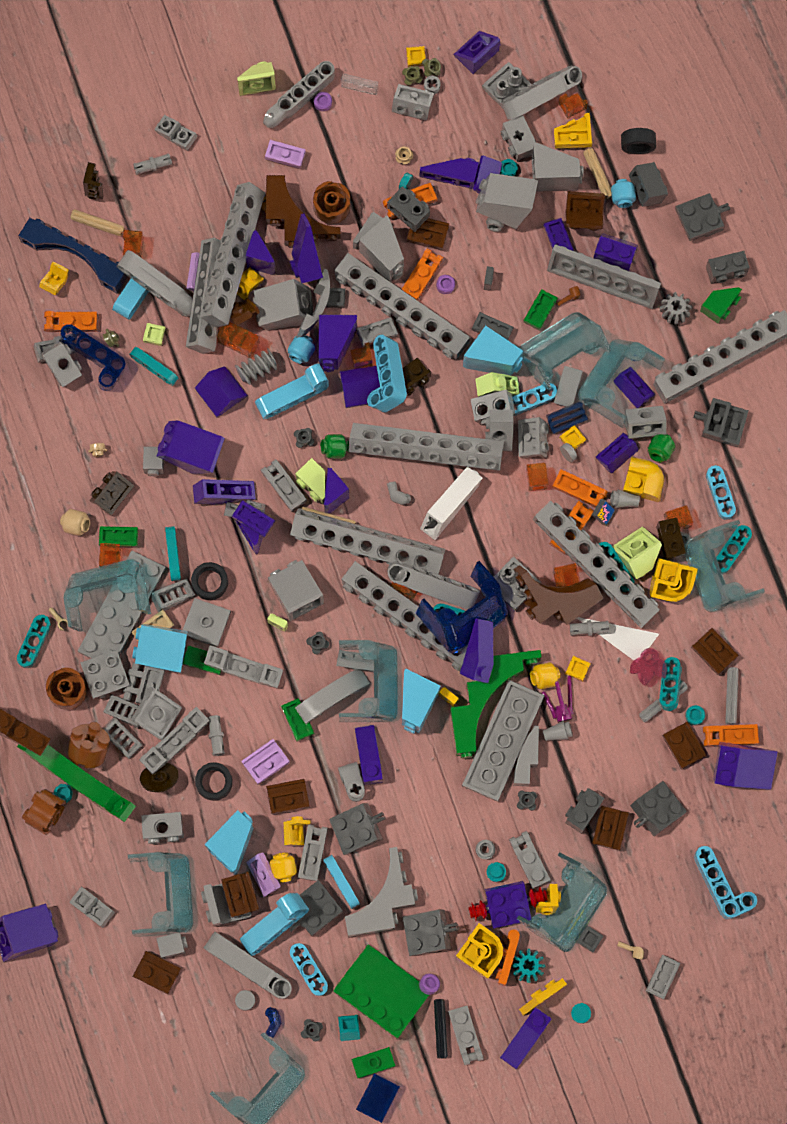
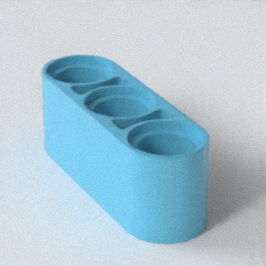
M130 279L115 301L112 310L128 320L131 319L149 291L133 279Z

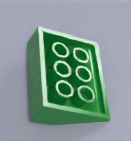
M369 944L333 990L334 994L397 1040L429 997V995L421 991L419 987L420 981Z

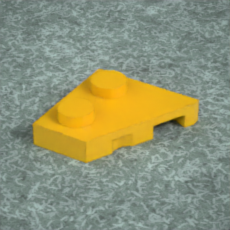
M590 113L584 114V117L576 121L573 119L566 125L554 128L555 149L592 147Z
M563 978L557 982L553 979L545 985L546 990L542 992L539 989L530 995L532 999L519 1009L524 1016L561 990L567 983Z

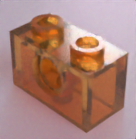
M231 322L228 325L222 326L217 334L218 343L251 359L260 344L258 335Z

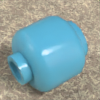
M619 179L611 187L612 202L615 205H618L619 208L632 206V203L636 200L635 186L632 182L627 181V179Z
M307 335L298 338L294 337L288 347L289 358L298 364L308 362L315 351V345L312 343L313 339Z

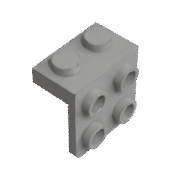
M222 884L203 886L204 891L201 892L203 903H208L209 910L206 911L208 922L213 923L214 927L251 917L252 913L234 918L231 917Z

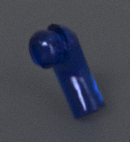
M269 1007L265 1011V1016L268 1017L270 1025L265 1034L274 1038L282 1021L279 1011L276 1008Z

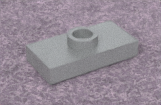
M391 317L356 329L363 347L372 345L378 335H385L388 338L398 336Z
M339 650L336 666L348 667L354 670L375 671L377 656Z
M662 955L646 988V992L664 1000L680 963Z

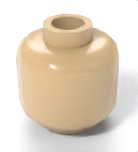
M70 509L61 516L60 524L65 533L81 536L89 530L90 519L85 512Z

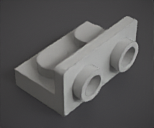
M398 84L393 98L392 112L427 120L434 93Z
M540 417L518 420L520 458L537 456L547 458V452L549 451V444L547 442L549 427L546 421Z

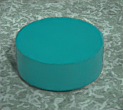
M505 159L501 162L500 175L515 176L517 174L518 166L514 160Z
M407 172L403 175L399 189L402 186L406 190L408 189L413 179L412 174Z
M698 705L689 707L685 713L686 721L691 725L701 724L705 719L704 709Z
M578 1003L572 1008L571 1017L577 1023H585L591 1017V1009L584 1003Z

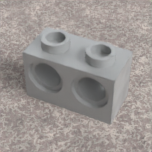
M508 390L470 399L474 420L482 426H486V418H490V410H499L500 404L504 402L506 406L503 410H513V416L516 415L512 394ZM485 407H488L487 413L485 415H481V411Z

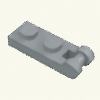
M276 459L271 462L270 466L260 470L291 512L307 502V499ZM277 471L279 474L273 477L271 474Z
M308 825L298 878L318 881L327 827L317 828L314 825ZM312 835L320 836L319 841L312 840Z
M528 832L521 833V836L517 838H510L509 842L532 889L549 882L550 878ZM525 843L527 848L520 850L519 845Z
M468 1006L448 1011L464 1065H468L474 1060H484ZM473 1046L475 1052L467 1054L466 1048Z

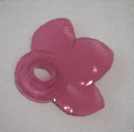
M647 648L641 653L639 658L632 662L630 673L638 674L640 682L646 686L654 675L665 678L667 667L666 663L659 659V653L655 649ZM649 654H651V655H652L651 659H650V660H647V659H646L647 656H648Z

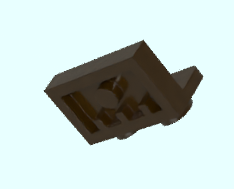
M88 162L83 180L85 196L92 200L103 199L102 183H99V171L96 170L95 163Z
M418 357L402 368L407 392L406 397L410 396L417 386H423L430 381L431 371L425 368Z
M117 471L108 472L103 477L102 485L93 490L91 493L92 498L89 500L110 516L134 487L131 482Z
M671 518L658 521L656 528L662 544L661 548L664 559L673 561L674 557L685 555L686 551L678 519Z

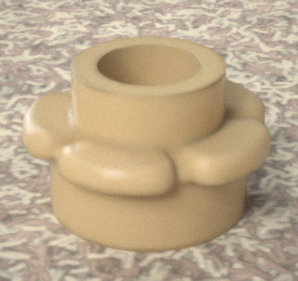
M400 147L395 152V159L398 163L408 164L413 159V152L408 147Z
M104 443L90 444V450H88L89 453H92L93 457L104 456V452L107 451Z

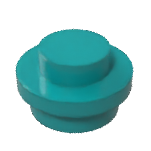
M60 784L56 786L53 794L68 803L73 797V790L67 784Z
M494 862L487 867L486 874L489 880L500 882L505 878L506 869L503 864Z

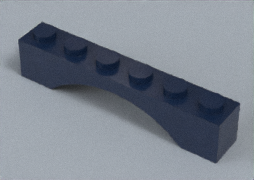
M29 217L18 235L20 242L36 251L57 249L78 256L93 269L101 286L116 294L128 277L118 269L117 265L119 262L114 263L107 255L103 253L99 255L94 252L92 247L77 243L78 241L72 236L66 237L57 228H49L45 226L46 224L38 218L34 220Z

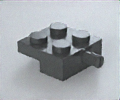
M709 193L675 206V210L689 241L723 231L724 223L721 219V213L730 210V206L728 203L717 206Z
M713 398L707 413L695 410L693 418L704 421L701 437L738 447L749 410L735 407L730 402Z
M664 781L630 805L639 817L634 821V825L640 828V826L645 824L654 837L687 812Z
M362 803L329 819L343 855H348L383 839L376 823L386 820L383 812L373 816L368 803Z
M319 880L300 894V897L310 910L294 923L295 925H292L289 930L292 932L301 925L313 937L343 912Z
M438 909L403 917L409 956L451 949L448 932L458 931L459 927H455L458 926L457 922L447 924L445 910Z

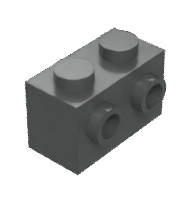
M655 162L635 165L629 174V178L635 186V191L642 207L662 203L668 192Z
M403 186L387 202V209L414 232L430 217V207L424 201L420 202L413 191L410 189L406 190Z
M745 251L708 259L706 265L711 284L723 283L733 278H742L747 275L750 268Z
M587 788L586 791L581 790L576 798L579 802L575 808L571 806L565 814L568 817L565 823L582 834L605 798L590 788Z

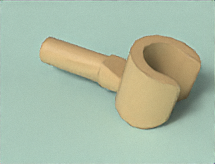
M52 607L48 610L58 622V628L64 631L60 627V623L66 622L69 626L68 620L62 619Z
M620 941L618 942L617 946L633 951L632 958L643 959L644 951L641 947H633Z

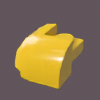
M631 456L623 491L639 495L643 499L659 502L664 485L662 470L657 464L649 460Z
M658 558L655 573L651 580L650 596L673 602L684 599L693 588L698 568Z
M478 923L456 957L479 975L488 979L503 957V946L500 939L493 932Z

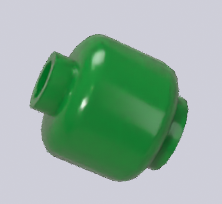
M328 434L321 440V453L327 459H341L345 457L346 452H349V441H346L345 436L342 434Z
M668 434L655 435L648 446L650 458L656 462L668 461L675 449V443Z

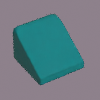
M358 1015L338 1017L340 1040H359Z

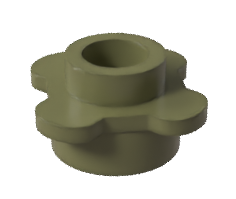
M436 58L431 60L424 59L422 61L426 77L440 75L441 64Z
M418 66L403 69L402 74L405 76L404 82L406 85L409 86L412 83L422 82Z
M107 328V333L103 334L109 347L114 345L119 347L118 341L120 339L118 334Z

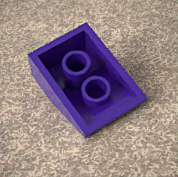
M305 213L300 216L291 252L293 260L290 261L295 278H299L301 284L323 278L311 226Z
M719 741L713 781L715 784L732 787L771 789L778 751Z

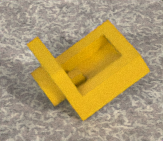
M52 262L50 271L41 280L39 287L56 296L67 282L69 270L62 265Z
M249 267L242 273L237 295L245 300L252 290L262 284L264 278Z
M302 816L291 817L290 821L283 822L284 845L303 846V826L310 825V820H303Z
M549 884L546 890L548 901L539 902L536 907V913L552 915L559 907L558 903L561 902V891H558V884Z

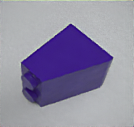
M603 233L598 241L594 259H599L607 264L630 271L638 244Z
M319 315V364L324 372H333L339 369L356 334L357 315Z
M179 420L168 421L164 428L162 441L158 445L157 457L191 474L213 473L225 438Z
M46 904L0 917V954L3 962L44 949L58 942V931L53 927L52 913Z

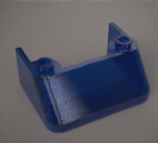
M480 561L476 563L470 577L481 588V592L485 596L484 599L459 616L449 608H443L436 612L425 598L421 600L416 611V615L450 653H459L468 646L476 618L493 622V628H495L505 620L508 614L500 584Z

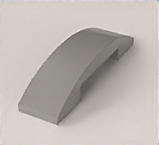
M326 269L323 270V278L318 280L314 293L319 294L320 298L313 316L306 314L296 336L297 338L305 336L310 332L319 320V315L323 313L330 293V279Z
M211 645L204 661L205 665L224 673L273 688H278L283 669L268 664H261Z
M361 669L354 670L327 685L303 701L295 709L305 724H307L348 696L370 685V682Z
M195 707L182 719V722L155 747L153 746L139 761L154 774L177 755L210 720Z

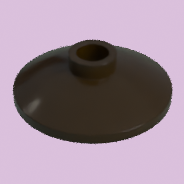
M166 763L154 774L145 768L140 775L142 787L150 792L167 791L179 779L177 768L170 763Z

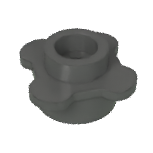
M310 428L294 432L298 448L314 444Z
M317 632L306 640L307 645L311 646L314 654H319L322 649L329 647V642L325 640L322 632Z
M519 791L517 808L520 810L523 808L530 811L535 810L537 794L534 791Z
M306 1019L301 1037L304 1039L310 1038L316 1042L320 1039L319 1033L323 1029V1025L320 1022L315 1023L310 1019Z

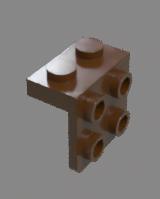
M567 191L566 226L574 230L586 228L591 231L603 229L605 194Z

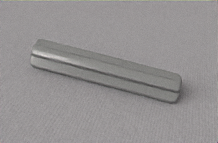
M730 667L727 671L725 722L731 725L735 724L737 720L738 668Z
M680 681L679 696L688 689L684 681ZM668 694V701H666V704H669L670 701H672L670 694ZM659 698L639 714L643 722H647L663 709Z

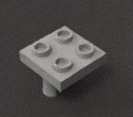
M508 62L482 85V89L502 107L501 101L526 88L531 83L522 75L520 68L514 67Z
M513 556L487 583V586L515 611L527 598L523 593L525 591L524 587H521L515 579L517 575L513 569L520 565L528 571L535 581L541 582Z

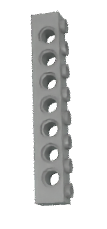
M250 182L237 185L234 191V198L225 223L224 233L220 240V247L211 272L210 282L206 289L204 303L201 307L200 318L214 327L225 326L229 323L246 263L245 255L252 233L255 231L265 195L264 191Z
M347 253L335 269V277L339 283L347 284L355 294H361L366 297L368 303L382 308L381 311L384 314L395 317L396 321L403 327L408 326L412 329L413 334L425 338L430 346L441 349L446 357L457 360L469 344L470 337L349 253ZM352 274H359L360 278L352 279L350 276ZM368 284H373L375 288L369 290L366 288V286ZM387 294L391 298L389 300H383L381 296ZM398 305H403L406 307V309L403 311H399L396 309V307ZM417 315L421 320L413 321L411 318ZM429 326H434L436 330L434 332H429L426 328ZM447 336L452 340L446 343L442 341V338Z
M775 311L765 321L761 319L755 322L752 328L748 330L744 328L737 332V336L725 338L716 347L710 346L704 351V354L700 356L696 354L690 357L687 363L683 365L679 363L672 368V371L668 373L662 372L657 375L653 386L663 403H668L786 339V311ZM769 326L775 327V328H776V332H771V331H769V330H768V327H769ZM758 335L760 340L755 341L751 336ZM735 344H742L744 349H737ZM719 353H726L728 358H721ZM709 361L712 366L706 367L703 365V362ZM687 370H693L696 375H688ZM675 378L679 380L680 384L674 385L670 380Z
M353 423L349 438V452L499 471L504 441Z
M550 501L534 516L533 521L642 628L660 610L658 603L654 599L648 598L644 594V589L638 584L635 585L630 580V575L624 570L621 571L617 567V562L611 557L608 558L603 553V548L597 543L594 544L590 540L589 534L583 529L580 530L576 526V521L570 516L567 517L562 512L563 509L558 503ZM552 519H559L561 521V526H554L552 524ZM572 532L575 535V539L568 540L565 533ZM579 546H586L588 553L582 554L579 551ZM599 559L602 562V567H595L592 561ZM613 573L616 577L615 581H609L606 578V574ZM621 586H626L629 589L628 595H623L620 592ZM634 600H640L643 607L641 609L636 608L633 603Z
M299 508L295 513L290 535L295 536L298 540H310L316 545L331 546L334 550L350 551V554L355 556H368L370 560L386 561L389 565L396 561L437 574L440 572L446 550ZM313 525L317 531H310L308 526ZM328 530L333 531L334 534H335V536H334V537L328 536L327 533H326V531H328ZM345 536H351L354 541L348 542ZM363 541L371 542L372 546H365ZM382 546H388L390 552L383 551ZM400 551H406L409 556L403 557ZM418 557H426L427 562H421Z
M355 561L341 579L342 587L349 593L354 592L359 595L358 599L364 604L370 603L378 614L388 616L390 618L389 621L397 627L399 625L406 629L404 632L407 635L420 639V643L425 648L435 650L439 658L444 661L446 659L452 663L451 666L460 672L469 642ZM360 581H365L368 583V586L361 589L357 584ZM381 592L384 597L376 600L373 598V594ZM396 603L399 609L391 611L388 606ZM405 615H413L414 621L406 622L404 620ZM421 626H428L430 631L426 634L421 633L419 630ZM443 637L446 642L443 645H438L435 639ZM453 648H458L461 650V654L453 656L450 651Z

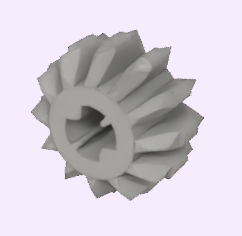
M674 292L673 297L667 294L666 299H662L661 304L663 306H660L659 310L663 312L662 318L668 317V323L671 320H674L675 325L678 324L679 320L684 323L685 317H690L691 313L689 311L692 309V306L688 305L689 299H683L684 294L678 297L677 293ZM675 306L678 307L677 311L673 310Z

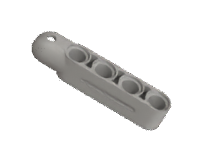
M323 61L282 95L277 103L266 112L263 120L264 125L271 129L279 125L284 119L294 115L334 80V65L330 61ZM324 70L330 71L329 74H323L322 72ZM316 82L317 85L310 86L309 83ZM301 93L303 97L297 98L295 95ZM283 105L290 106L288 109H282L281 107Z
M568 66L503 99L501 104L507 119H515L579 84L582 79L580 68Z
M127 250L117 265L118 269L182 316L190 317L193 298L184 289L137 254Z
M393 562L387 569L388 577L394 583L468 610L473 609L480 593L478 589L470 585L402 562Z
M215 931L203 947L206 951L275 997L285 999L291 994L292 986L287 979Z

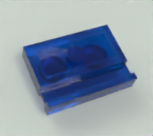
M374 1073L356 1110L382 1123L400 1086Z

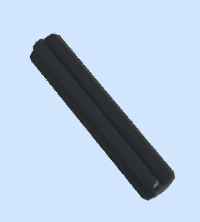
M435 999L434 1014L437 1058L445 1059L448 1057L444 999Z

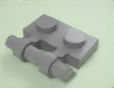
M133 662L132 669H129L128 672L130 686L124 688L123 699L130 701L132 695H137L135 702L140 704L150 687L160 691L165 673L164 669L145 666L144 672L139 671L140 664ZM137 678L142 679L139 689L134 687Z

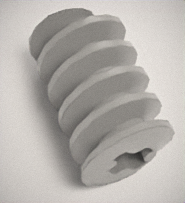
M268 348V354L263 350L261 351V357L255 354V361L248 358V365L244 361L241 362V368L235 365L236 371L243 382L245 381L250 385V378L257 381V374L263 378L264 370L269 374L271 373L270 367L277 370V363Z

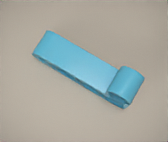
M378 335L374 340L373 348L380 387L369 394L367 403L370 407L385 413L403 403L407 392L398 343L385 335Z
M315 364L305 370L304 376L258 398L255 404L263 419H268L323 392L329 387V380L320 364Z
M701 846L696 850L694 854L696 865L720 915L724 919H733L756 906L757 897L752 892H744L736 897L734 896L710 847ZM701 851L703 854H708L706 860L699 857L702 854ZM706 861H707L708 864H709L710 862L713 863V864L708 865L706 868H704V865L706 864ZM708 869H714L717 872L715 879L708 876ZM723 887L726 891L725 896H718L716 888ZM743 897H749L752 900L750 907L743 904ZM725 906H733L734 914H727Z
M288 893L276 902L278 907L240 938L241 943L251 956L262 951L308 913L310 909L298 893Z

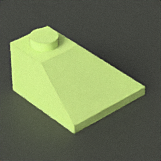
M259 62L237 78L240 96L276 90L272 62Z
M642 526L612 547L630 574L635 579H638L653 569L662 544Z

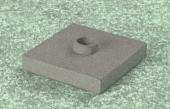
M194 598L183 630L188 631L187 637L218 647L231 610Z
M150 687L130 720L159 740H163L182 707L155 688Z

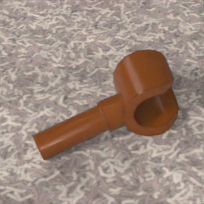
M574 286L570 288V295L556 302L557 305L560 306L571 299H579L581 296L579 287Z

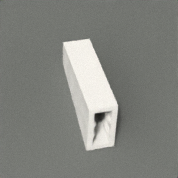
M467 467L430 508L420 529L436 540L479 487L482 480L479 473Z

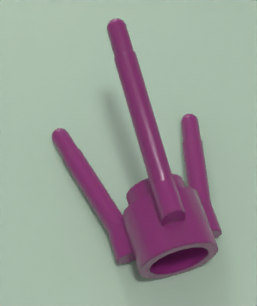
M571 676L567 677L568 707L567 704H564L558 681L555 682L560 705L556 706V711L545 691L542 692L553 719L557 718V722L571 720L572 714H574L572 708Z

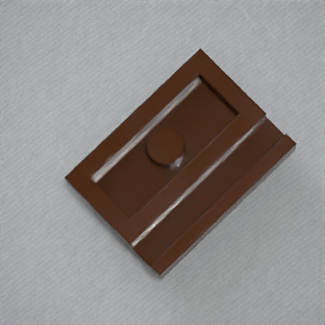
M428 218L415 232L411 228L409 229L407 242L443 251L450 223Z
M248 298L245 299L246 302L244 303L234 302L230 320L236 326L253 317V313H260L258 307Z
M713 628L691 647L717 675L739 656Z
M688 722L662 735L680 769L706 757Z
M305 779L266 786L271 815L310 807Z
M601 805L592 844L620 851L629 812Z
M249 871L221 879L232 918L259 910Z
M145 951L132 977L169 994L181 968Z

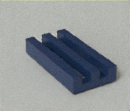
M581 401L546 415L553 434L588 420ZM579 408V411L552 421V418ZM581 415V417H578V418H576V419H573V420H571V421H568V422H566V423H563V424H561V425H558V426L554 427V425H557V424H559V423H562V422L567 421V420H569V419H571V418H574V417H576V416Z

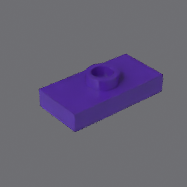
M562 218L544 223L543 226L552 250L554 245H558L574 251Z
M243 500L232 515V518L264 538L275 523L274 519Z

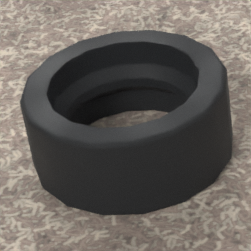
M648 128L628 129L621 134V148L625 153L629 154L650 153L656 149V132Z
M213 562L203 563L193 571L191 577L192 587L200 598L216 600L226 592L228 578L224 568L219 564ZM205 571H215L221 577L220 587L214 592H206L199 586V577Z
M217 762L203 765L197 771L195 777V786L199 794L211 801L225 798L233 785L229 770L223 764ZM211 770L219 771L225 777L224 788L217 793L208 792L202 785L204 775Z

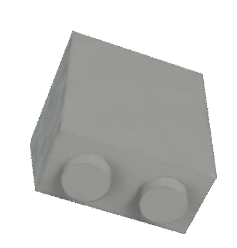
M539 143L533 144L532 175L533 179L538 180L536 191L578 190L579 184H582L583 166H580L579 159Z
M490 173L486 179H482L479 185L481 192L476 199V204H478L476 212L516 229L532 211L538 180Z
M386 215L359 239V252L385 279L392 282L393 280H398L403 275L404 258L391 221Z
M295 279L254 290L255 297L253 302L260 311L256 315V322L266 330L301 326L306 314L313 316L311 290L308 286L301 284Z
M297 560L292 561L287 565V568L283 570L277 569L268 577V581L289 621L324 604L323 594L302 560L299 562Z

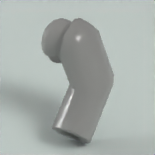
M395 481L387 483L389 495L393 502L400 505L410 503V495L398 491Z

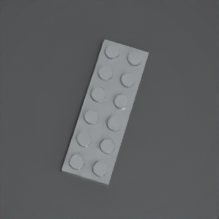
M558 245L553 247L547 271L650 309L653 308L661 285L660 282L654 279L640 276L635 272H629L618 266L607 264L599 259L585 256L583 253H577Z
M131 550L81 643L78 653L92 659L117 650L120 656L166 567Z
M511 680L508 681L462 787L498 802L544 698L543 694Z

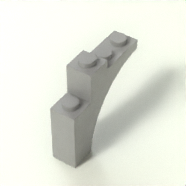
M397 847L389 848V872L380 893L362 910L345 916L348 938L395 930V924H398L396 912L392 913V910L415 906V901L418 900L417 890L412 889V884L405 886L403 884L407 882L405 871H401L400 863H403L402 851L398 852Z

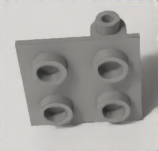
M117 650L80 662L93 699L97 697L99 699L104 698L108 693L130 686Z

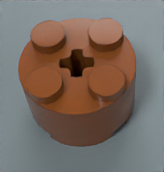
M327 181L316 188L313 196V208L317 218L327 225H332L343 221L350 213V193L343 184Z
M65 667L49 675L46 681V692L56 707L63 710H73L78 708L85 700L87 686L79 672ZM69 685L70 690L64 692L62 688H67Z
M97 722L74 727L67 754L69 759L75 765H85V768L99 767L107 756L110 742L109 735Z
M44 789L34 794L31 800L33 804L30 809H26L22 819L29 826L47 835L51 831L48 828L51 825L55 826L65 809L62 805L66 804V801Z

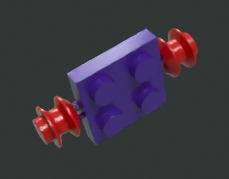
M519 881L485 889L488 905L485 906V903L481 900L479 905H474L471 902L468 910L470 918H474L475 922L477 917L482 916L485 919L487 913H490L494 929L532 920L529 904L531 903L536 908L537 903L546 902L548 899L546 891L541 890V887L536 892L530 889L529 896H527L524 882Z

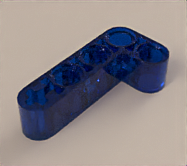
M71 324L63 326L60 333L61 341L103 368L98 377V386L103 391L112 390L125 370V359ZM70 332H72V336H69L67 338L66 333L69 334ZM86 341L90 344V347L83 349L80 347V343ZM104 352L106 357L99 359L96 357V353ZM120 362L122 367L114 369L112 363ZM104 377H108L112 382L109 385H105L101 380Z

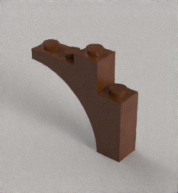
M266 175V224H270V226L285 224L284 244L289 248H293L300 216L304 213L292 200L286 186L285 175ZM306 215L311 226L314 241H318V239L337 241V239L341 238V227L319 223Z
M520 565L513 569L517 575L515 579L521 587H524L525 591L523 593L528 599L524 602L527 608L525 612L531 620L535 619L540 624L552 615L558 621L561 620L565 624H569L604 598L596 583L589 578L572 585L554 587L538 583Z
M0 709V735L41 757L51 739Z

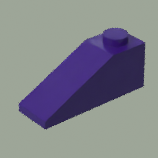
M459 158L420 167L419 177L473 189L479 162L472 158Z
M202 479L193 485L194 504H221L241 502L242 500H256L254 481Z
M476 618L460 674L475 681L488 683L494 665L493 622Z
M374 725L355 728L363 784L383 783Z
M535 1007L500 1058L517 1069L549 1024L551 1018Z

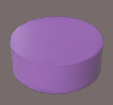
M319 92L315 95L314 106L317 110L327 111L331 108L332 98L330 94Z
M442 275L437 280L436 288L441 294H450L455 288V280L449 275Z
M425 974L419 982V987L423 993L432 995L439 989L440 981L434 974Z

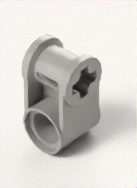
M357 762L338 767L349 799L355 802L362 800L365 795V789ZM354 787H356L357 790H359L358 795H356L355 792H353Z

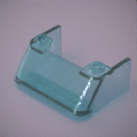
M579 312L568 315L519 347L523 350L522 358H524V364L535 380L548 390L552 388L549 383L554 375L552 369L577 353L583 351L584 353L593 354L600 347L607 352L612 351L601 326Z
M615 339L609 344L579 389L578 399L584 405L623 428L627 416L611 407L615 401V394L606 385L625 357L632 361L644 360L658 370L662 369L665 358L641 343Z
M739 520L703 532L689 539L684 545L688 565L698 568L695 585L703 607L708 612L720 611L759 598L765 592L763 588L745 594L741 584L737 582L726 584L713 549L723 544L725 539L724 533L735 530L740 524Z
M129 559L71 575L63 597L68 627L78 632L83 631L79 612V605L83 601V592L118 584V588L124 593L134 592L137 610L147 615L151 614L142 564L135 559Z
M339 640V650H359V655L363 659L374 660V698H364L359 703V713H339V722H392L397 717V650L391 645L371 640Z
M154 852L129 854L128 860L130 862L148 861V866L152 871L164 872L167 911L158 912L152 917L151 929L132 930L134 937L189 932L193 927V908L188 858L180 853Z
M559 852L557 856L567 865L562 870L561 878L566 885L561 892V902L558 903L559 907L552 915H546V917L542 914H536L530 921L521 916H518L517 919L533 933L559 950L569 952L605 898L607 887L582 863Z
M262 1033L261 1037L275 1048L269 1056V1063L277 1072L255 1098L249 1102L242 1096H236L227 1104L213 1091L210 1093L214 1099L243 1124H266L305 1078L304 1069L265 1033Z

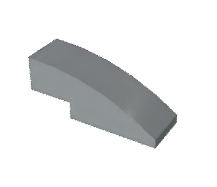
M534 726L522 746L515 768L513 786L529 787L530 767L537 768L539 726Z

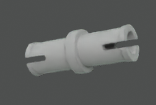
M168 153L156 158L149 157V160L134 163L133 166L134 170H136V175L147 171L152 170L154 172L158 168L172 165V160Z
M588 620L587 623H570L571 636L582 634L592 636L595 633H609V621L591 622V620Z
M214 715L208 717L210 720L209 739L212 743L213 756H222L225 754L223 745L224 732L221 731L220 716Z

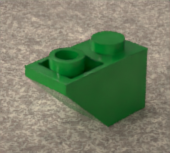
M736 287L712 291L702 304L700 312L716 323H719L721 319L725 321L731 313L730 307L732 305L736 306L742 298L740 296L742 289Z

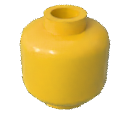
M551 662L535 665L530 672V679L532 684L538 689L556 686L555 682L560 679V671Z
M288 852L273 855V859L269 862L274 877L280 879L281 883L291 881V877L297 873L295 859Z

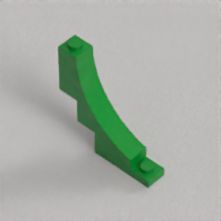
M541 650L493 656L494 665L488 683L480 681L467 682L466 688L469 705L450 708L456 756L466 759L473 757L472 754H476V729L485 705L500 687L509 680L523 674V663H526V665L538 664V661H541L542 658Z
M18 744L17 747L47 771L84 795L96 806L125 822L136 806L95 779L50 745H47L40 757Z

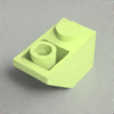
M491 372L475 379L478 397L502 390H508L512 396L520 394L518 379L515 376Z
M311 458L295 473L296 483L302 489L306 488L310 492V497L315 502L320 501L324 504L325 470Z

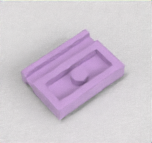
M274 739L241 761L258 785L290 763Z

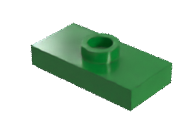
M541 289L523 322L540 331L558 297Z
M100 526L99 546L138 547V527Z
M188 645L183 665L216 675L221 674V671L204 664L208 651Z
M299 698L281 706L297 742L314 735L310 722L305 724L295 707L301 704Z
M390 1047L351 1059L357 1079L396 1067Z

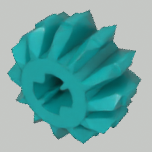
M527 949L526 956L522 950L519 951L521 958L518 956L513 958L519 964L514 963L511 965L512 968H518L513 974H522L519 977V981H522L524 976L527 977V983L531 981L530 976H532L534 981H538L535 973L543 976L544 973L538 968L543 969L546 967L545 964H539L544 959L543 956L536 959L538 951H535L533 956L530 955V949ZM525 961L533 963L532 971L524 969Z

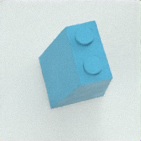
M485 326L464 354L463 367L511 376L514 372L517 373L523 365V350Z
M142 624L141 628L136 630L135 639L139 641L138 647L133 649L132 658L136 659L135 664L181 673L188 631Z
M405 669L403 679L402 725L405 726L404 730L414 734L415 732L420 733L439 695L441 686L408 669Z
M238 810L205 843L206 849L233 875H237L254 829L252 818L246 812L240 813Z

